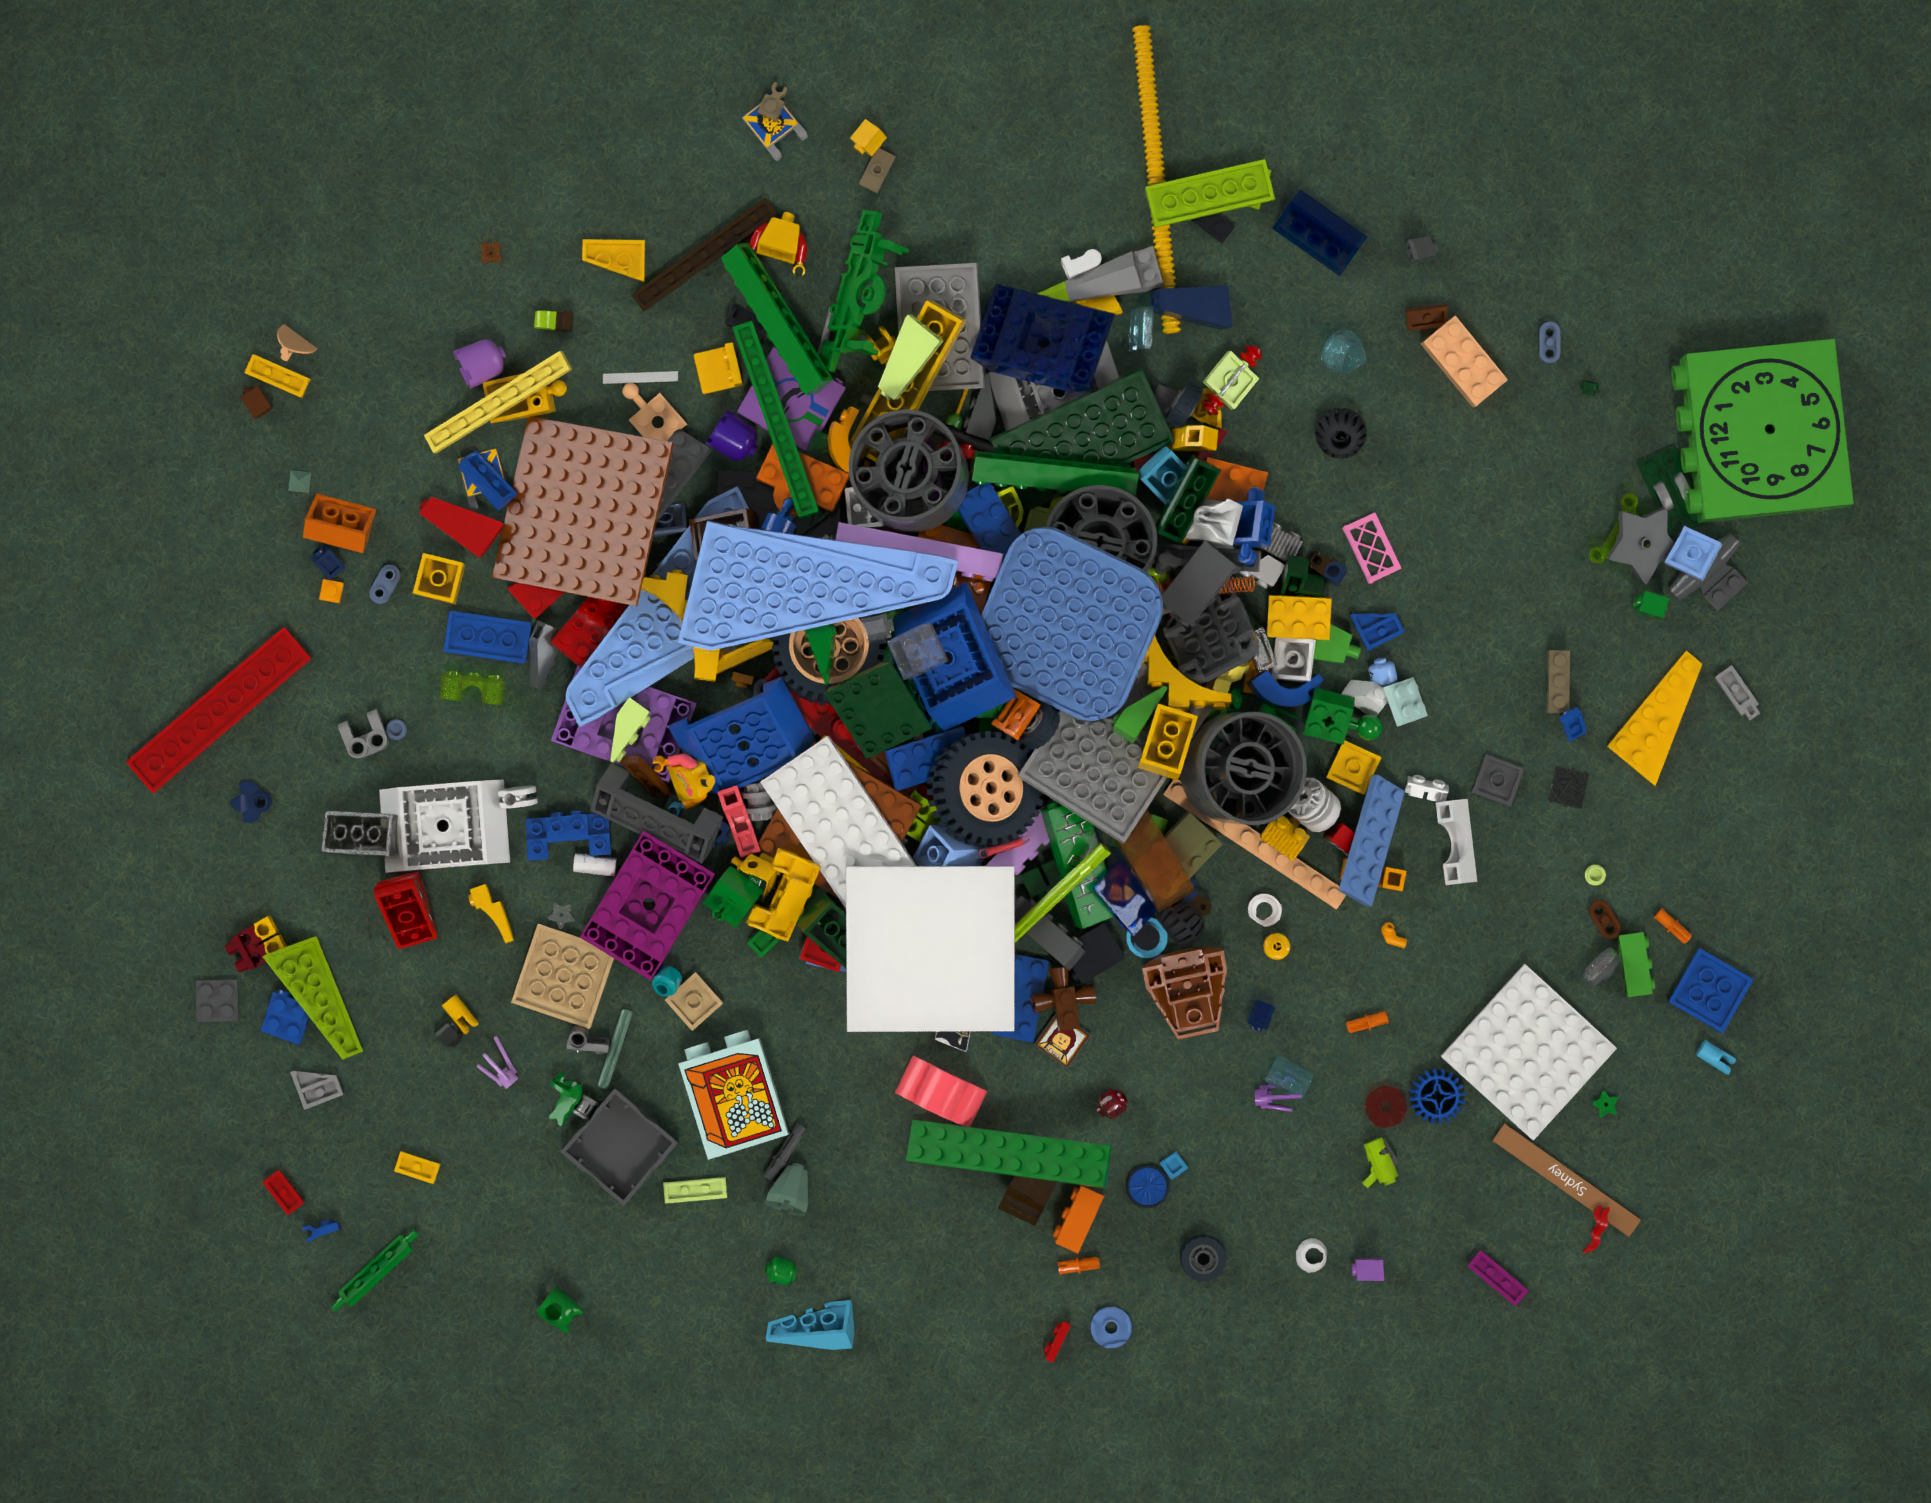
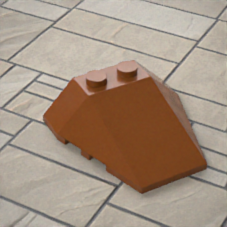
M1199 946L1159 955L1142 966L1145 986L1178 1040L1219 1031L1222 998L1225 990V978L1227 976V965L1223 949ZM1216 1024L1215 1027L1206 1028V1029H1201V1030L1192 1031V1032L1183 1033V1034H1178V1032L1187 1031V1030H1191V1029H1196V1028H1201V1027H1205V1026H1210V1025Z

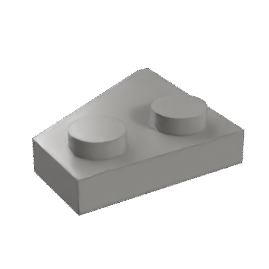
M300 1071L290 1072L304 1110L344 1095L337 1075Z

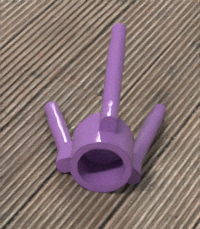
M1296 1078L1262 1085L1260 1089H1255V1105L1261 1106V1109L1269 1108L1292 1112L1293 1109L1290 1107L1268 1103H1272V1100L1302 1098L1301 1094L1272 1095L1271 1091L1267 1090L1294 1082Z

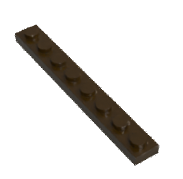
M766 198L762 199L631 294V296L642 311L645 312L731 250L736 244H739L753 234L758 227L768 223L771 218L777 216V213Z

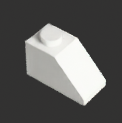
M1350 680L1341 693L1354 697V706L1365 714H1373L1375 716L1380 713L1388 701L1383 687L1376 682Z

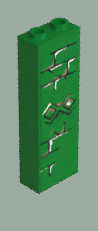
M1052 801L1047 803V807L1040 809L1062 880L1099 843L1094 826L1060 803ZM1104 860L1066 895L1075 927L1084 929L1120 915Z

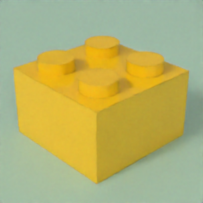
M423 553L413 594L456 605L466 565L462 562Z

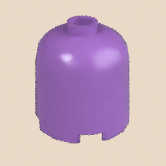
M483 339L453 351L455 360H459L462 366L459 368L470 389L500 375L504 369L503 359L506 358L504 350L501 346L497 347L489 339Z

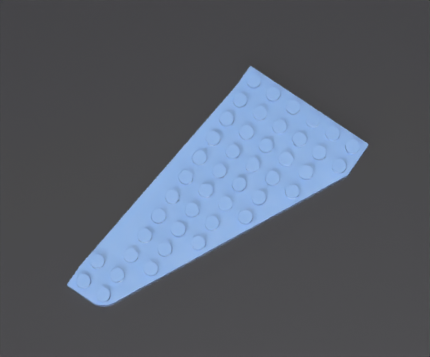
M737 486L707 501L695 518L749 508ZM690 525L652 574L662 576V580H666L667 572L671 573L672 569L684 571V575H688L685 600L689 598L697 561L694 560ZM641 590L638 606L629 605L569 684L566 691V702L579 728L603 716L627 701L629 697L635 696L694 658L692 646L678 643L682 622L671 608L654 595Z
M707 520L678 643L712 651L939 600L945 597L952 588L958 559L936 554L730 526Z

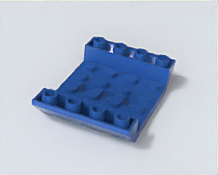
M782 676L763 684V693L691 724L688 718L669 725V729L683 754H688L693 759L704 762L709 775L714 776L715 784L712 790L708 792L718 794L717 792L736 785L738 788H741L767 777L811 748L815 741L817 742ZM733 724H737L740 726V729L737 731H732L729 729V727ZM740 741L750 743L747 747H740L738 745ZM750 757L758 758V762L754 764L749 763L747 760Z

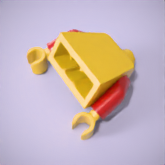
M784 212L781 219L771 218L769 223H764L754 231L749 244L754 252L757 249L758 254L792 264L797 261V265L793 267V273L795 275L796 267H802L803 276L805 274L803 263L806 262L807 243L804 234L799 232L800 226L793 223L795 216L789 212Z

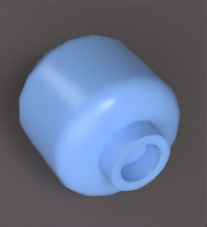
M1386 658L1374 660V664L1369 667L1371 682H1376L1381 687H1386L1397 681L1395 664L1391 661H1386Z

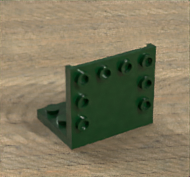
M895 634L888 636L882 663L825 689V696L866 759L932 729L933 718L927 712L899 648Z

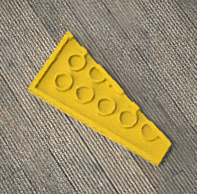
M1688 651L1683 653L1607 745L1611 751L1654 786H1656L1702 663Z

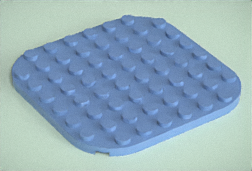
M1038 527L1020 535L1009 547L981 617L1012 687L1078 719L1096 721L1113 715L1128 699L1163 614V599L1158 585L1143 569L1062 530L1052 527Z

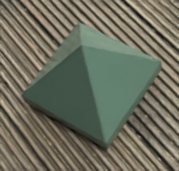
M291 470L288 491L309 493L311 472Z

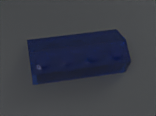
M1301 189L1272 228L1338 276H1341L1367 239L1366 235Z

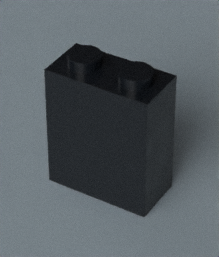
M1105 923L1077 938L1083 943L1081 948L1085 953L1072 967L1073 970L1070 973L1076 982L1080 981L1083 984L1125 959Z

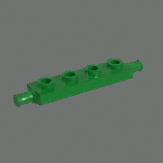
M413 1229L405 1237L399 1235L338 1291L340 1298L330 1305L331 1308L337 1312L344 1304L352 1307L413 1251L410 1243L419 1236L418 1232Z

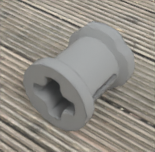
M582 1094V1100L572 1112L588 1121V1116L592 1109L599 1103L586 1094Z

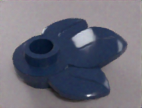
M248 781L240 782L239 787L242 794L235 797L230 802V805L235 810L243 812L244 823H252L259 819L262 812L267 811L271 807L272 800L269 794L260 791L257 784ZM263 798L265 800V804L263 806H259L258 799Z

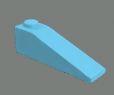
M851 1300L828 1302L824 1304L825 1309L813 1312V1309L810 1308L806 1310L807 1314H804L802 1317L796 1318L794 1315H789L768 1322L766 1341L829 1350L853 1348L855 1333Z

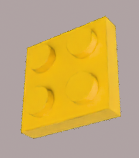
M1344 741L1326 778L1364 795L1369 786L1371 776L1374 775L1382 757L1348 741Z

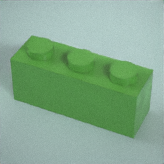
M1644 932L1618 935L1617 942L1619 955L1622 957L1620 963L1625 997L1653 994L1652 990L1655 989L1654 977H1650L1649 969H1652V961L1650 956L1647 957L1646 948H1649L1648 936H1644Z

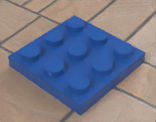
M1698 948L1669 998L1668 1003L1723 1033L1754 979Z

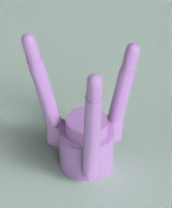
M495 1036L494 1040L509 1070L506 1067L501 1070L486 1053L483 1054V1057L498 1072L497 1076L480 1064L477 1065V1068L496 1081L500 1087L503 1085L507 1089L518 1079L515 1075L518 1071L513 1067L500 1040Z

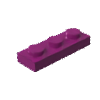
M1481 1250L1467 1265L1515 1307L1529 1291Z

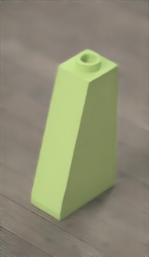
M912 314L907 315L878 386L882 390L881 394L888 400L900 398L944 341Z

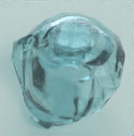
M1341 330L1331 334L1323 343L1321 349L1322 364L1332 374H1348L1359 366L1364 365L1367 358L1359 337L1350 330Z

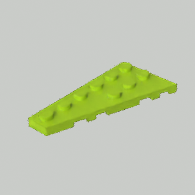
M317 936L262 956L342 1059L363 1052Z

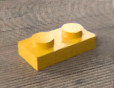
M400 1151L394 1171L434 1184L441 1164Z

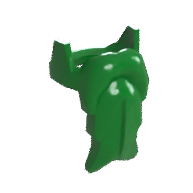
M559 1072L550 1082V1085L560 1092V1098L549 1118L551 1120L557 1119L559 1126L565 1124L567 1117L572 1113L582 1095V1085L574 1081L563 1082L565 1077L563 1072Z

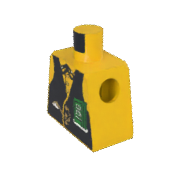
M749 854L744 861L735 856L731 860L729 867L731 865L764 890L758 898L759 901L763 902L774 887L778 871L770 867L771 863L753 854Z

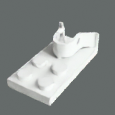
M1206 499L1203 505L1195 511L1194 522L1185 539L1233 546L1243 506L1230 499H1226L1225 502Z

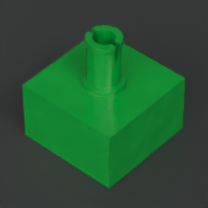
M730 865L703 904L713 911L712 916L714 919L719 915L717 921L725 920L737 928L764 890Z

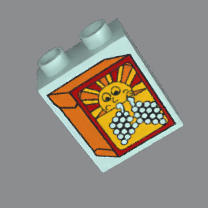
M748 1030L724 1037L727 1048L711 1053L708 1042L684 1049L687 1061L678 1063L708 1160L789 1134L760 1038L751 1040Z

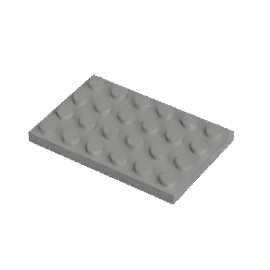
M978 263L895 267L898 332H900L907 315L912 314L916 318L918 317L926 300H933L967 320L929 391L985 388Z

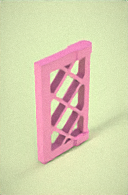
M1372 513L1342 528L1368 584H1372L1374 581L1402 569L1376 513ZM1373 521L1377 532L1364 529L1366 523ZM1355 528L1361 530L1358 541L1354 540L1350 532ZM1363 531L1375 535L1372 546L1360 543ZM1377 536L1381 538L1386 549L1385 552L1373 548ZM1358 545L1370 549L1366 560L1363 559ZM1372 550L1384 554L1380 565L1369 562ZM1386 555L1390 557L1393 566L1390 568L1382 566ZM1367 564L1379 567L1377 574L1371 576Z

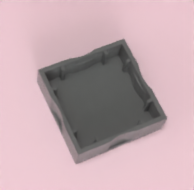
M615 1088L585 1125L579 1129L561 1150V1153L583 1172L592 1176L606 1192L621 1205L625 1206L679 1141L619 1089Z

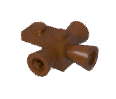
M1066 967L1049 969L1055 989L1049 990V994L1031 993L1030 1000L1033 1013L1051 1008L1052 1011L1055 1010L1058 1031L1080 1028L1077 1003L1096 1004V992L1093 984L1075 990L1074 987H1068L1069 970Z

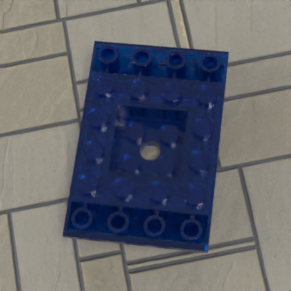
M996 283L970 358L994 373L1071 393L1090 390L1115 314ZM1041 340H1048L1050 342L1049 346L1045 348L1040 347L1038 344Z

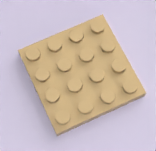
M538 924L511 1003L591 1029L614 958L580 937Z

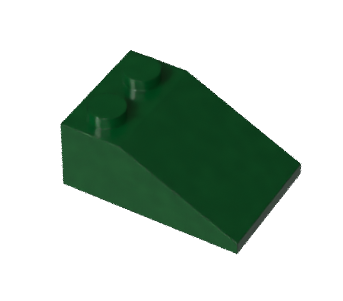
M824 894L797 925L804 934L847 969L846 911L828 895Z

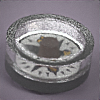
M1610 946L1590 962L1581 976L1592 987H1595L1602 980L1606 981L1616 971L1615 967L1622 960V957Z

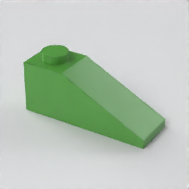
M1163 686L1125 708L1122 714L1118 712L1112 721V724H1114L1112 731L1134 744L1168 688Z

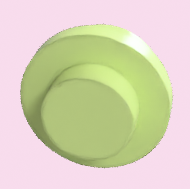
M1591 865L1585 871V879L1591 885H1600L1606 878L1605 870L1599 865Z

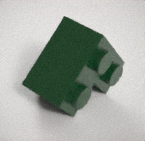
M1288 555L1279 582L1278 595L1323 597L1324 577L1308 574V558Z

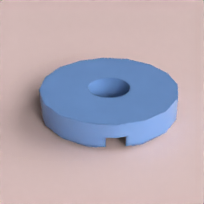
M1105 1307L1099 1310L1091 1321V1334L1094 1340L1106 1348L1122 1346L1129 1339L1132 1332V1323L1129 1316L1117 1307ZM1108 1322H1115L1117 1324L1115 1333L1110 1334L1106 1332L1105 1325Z

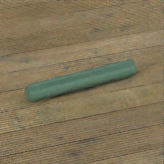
M622 1009L598 1081V1087L609 1088L633 1014L630 1010Z

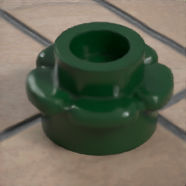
M1583 380L1580 389L1583 390V394L1595 396V393L1600 392L1598 390L1600 384Z

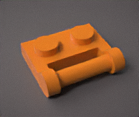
M1013 689L1016 698L1007 702L991 725L1018 740L1041 705Z

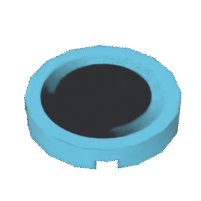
M1143 917L1135 920L1130 925L1126 941L1129 949L1135 955L1141 958H1153L1165 949L1168 934L1158 920L1152 917Z

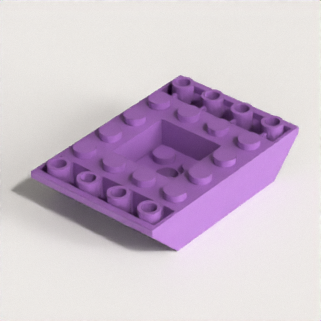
M577 665V668H576V671H575V674H574L573 679H574L575 676L578 674V672L581 670V667L578 666V665ZM647 687L631 697V699L651 713L649 715L651 720L645 728L641 727L636 734L639 737L633 745L628 744L624 751L627 752L625 756H640L654 771V767L658 765V763L652 764L656 756L668 759V756L680 753L681 749L672 735L669 725L685 718L691 721L697 703ZM565 700L551 741L611 762L617 713L625 702L598 719L579 728ZM615 762V764L623 766L621 762ZM666 765L661 772H655L662 780L670 781L671 777Z

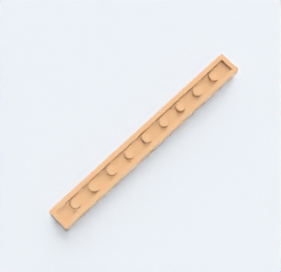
M1173 779L1163 794L1333 908L1337 909L1346 895L1338 891L1340 886L1299 859L1295 858L1294 861H1291L1287 856L1281 854L1280 851L1270 847V844L1263 842V839L1259 838L1261 834L1248 825L1219 822L1199 812L1187 798L1180 780Z

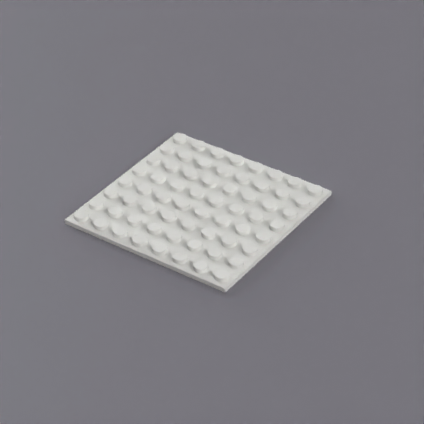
M846 866L847 1032L1014 1031V866Z

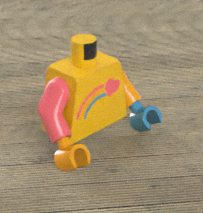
M688 754L668 756V759L656 756L652 764L658 763L654 767L655 772H661L664 766H667L679 800H682V803L674 801L668 807V809L673 807L677 810L672 813L675 816H678L683 808L687 810L700 804L715 784V778L713 775H709L705 763L693 759Z

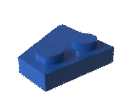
M1396 614L1349 615L1367 651L1405 633Z

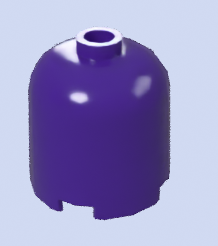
M728 409L705 443L734 461H741L747 455L752 457L758 448L755 445L757 441L756 430Z

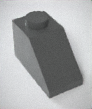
M1430 236L1408 240L1405 245L1411 265L1436 257V252H1438L1436 241H1432Z

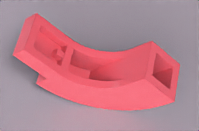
M736 785L717 792L741 859L747 858L749 854L756 855L761 853L749 815L746 814V806L738 786Z

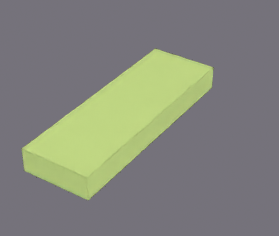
M726 1177L663 1182L665 1203L727 1198Z

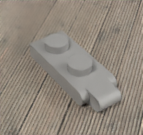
M1732 665L1714 677L1740 716L1745 714L1750 721L1760 714L1756 708L1759 705L1757 700Z

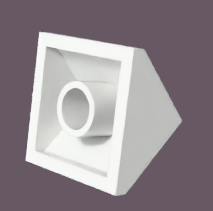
M1276 637L1272 677L1298 683L1311 681L1316 640Z

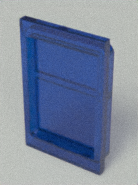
M1121 859L1093 887L1096 896L1132 936L1137 934L1160 907Z

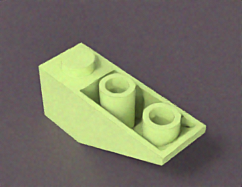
M630 697L617 713L610 760L614 764L616 761L621 762V759L627 753L624 751L628 744H634L639 737L636 734L641 727L645 728L651 720L649 717L651 713Z

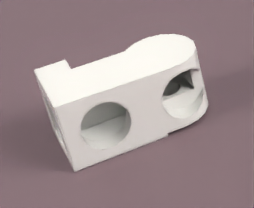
M1091 249L1083 256L1073 260L1070 259L1069 255L1061 258V264L1067 278L1071 279L1100 266L1102 258L1097 250Z

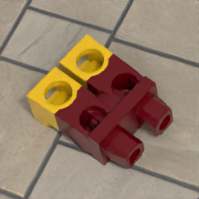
M271 916L263 918L233 936V940L224 946L230 956L238 951L240 952L242 959L234 963L238 972L254 970L267 963L262 956L287 947L281 935H277L261 944L262 941L279 933Z

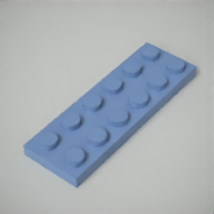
M1379 775L1371 776L1338 890L1364 906L1373 905L1405 793L1404 790Z

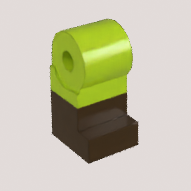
M535 311L534 328L572 332L574 314L572 311Z

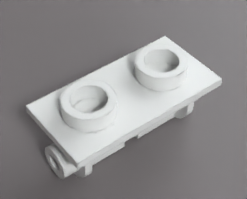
M1413 775V777L1408 776V785L1406 784L1405 793H1408L1409 796L1423 798L1425 791L1428 792L1427 800L1441 802L1446 801L1449 785H1446L1441 780L1429 781L1425 780L1423 776Z

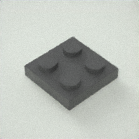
M196 980V1022L239 1021L238 980Z

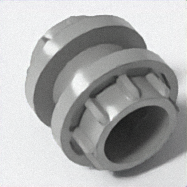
M764 779L744 786V790L741 791L742 798L748 800L746 814L749 815L751 821L772 819L777 810V806L760 783Z

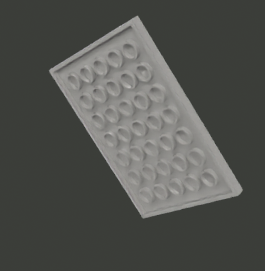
M1144 663L1140 668L1128 699L1113 715L1096 721H1088L1060 711V723L1054 736L1044 746L1034 750L1018 774L1020 779L1122 844L1126 842L1167 779L1165 776L1138 768L1154 712L1134 744L1112 731L1114 727L1112 721L1118 712L1122 714L1125 708L1156 691L1151 686H1146L1147 665ZM1167 691L1159 703L1166 706ZM1189 705L1187 713L1198 716L1192 738L1212 710V706L1193 708L1192 705Z

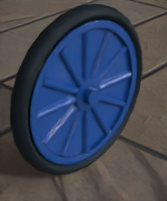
M1150 1164L1138 1166L1127 1177V1195L1138 1207H1157L1165 1201L1169 1194V1179L1166 1173L1157 1166Z

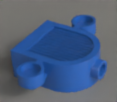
M1252 487L1248 490L1246 495L1247 501L1236 502L1242 505L1243 508L1233 543L1240 546L1238 560L1245 565H1252L1256 560L1257 555L1252 549L1253 547H1270L1275 506L1264 501L1265 493L1257 487Z

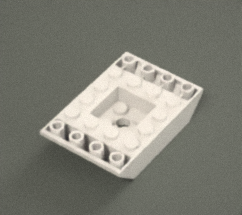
M504 780L458 782L379 790L386 873L510 863L506 809L499 806V802L503 801V797H498V791L505 789ZM440 820H446L449 824V828L445 832H441L437 828Z

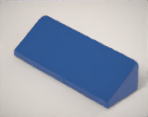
M477 450L461 459L458 468L497 510L502 509L517 495L515 490Z

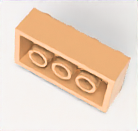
M1456 316L1449 319L1420 343L1472 407H1476L1508 380Z

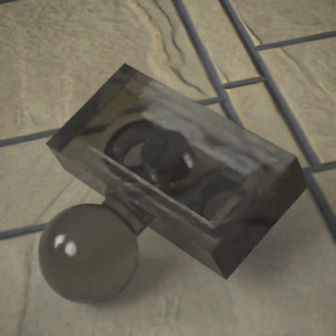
M1258 626L1254 630L1258 638L1259 652L1251 659L1256 672L1262 673L1277 665L1264 628ZM1251 659L1248 660L1246 663L1240 665V667H1245L1249 665Z

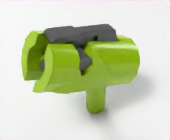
M1380 1137L1364 1144L1367 1160L1371 1162L1372 1167L1371 1174L1362 1183L1369 1188L1377 1179L1379 1184L1384 1183L1385 1186L1396 1182L1395 1177L1399 1176L1395 1168L1398 1160L1387 1141Z

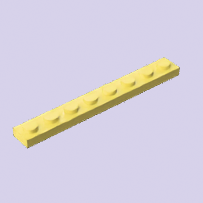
M559 351L425 434L424 436L433 453L437 454L571 371L572 368L563 351Z

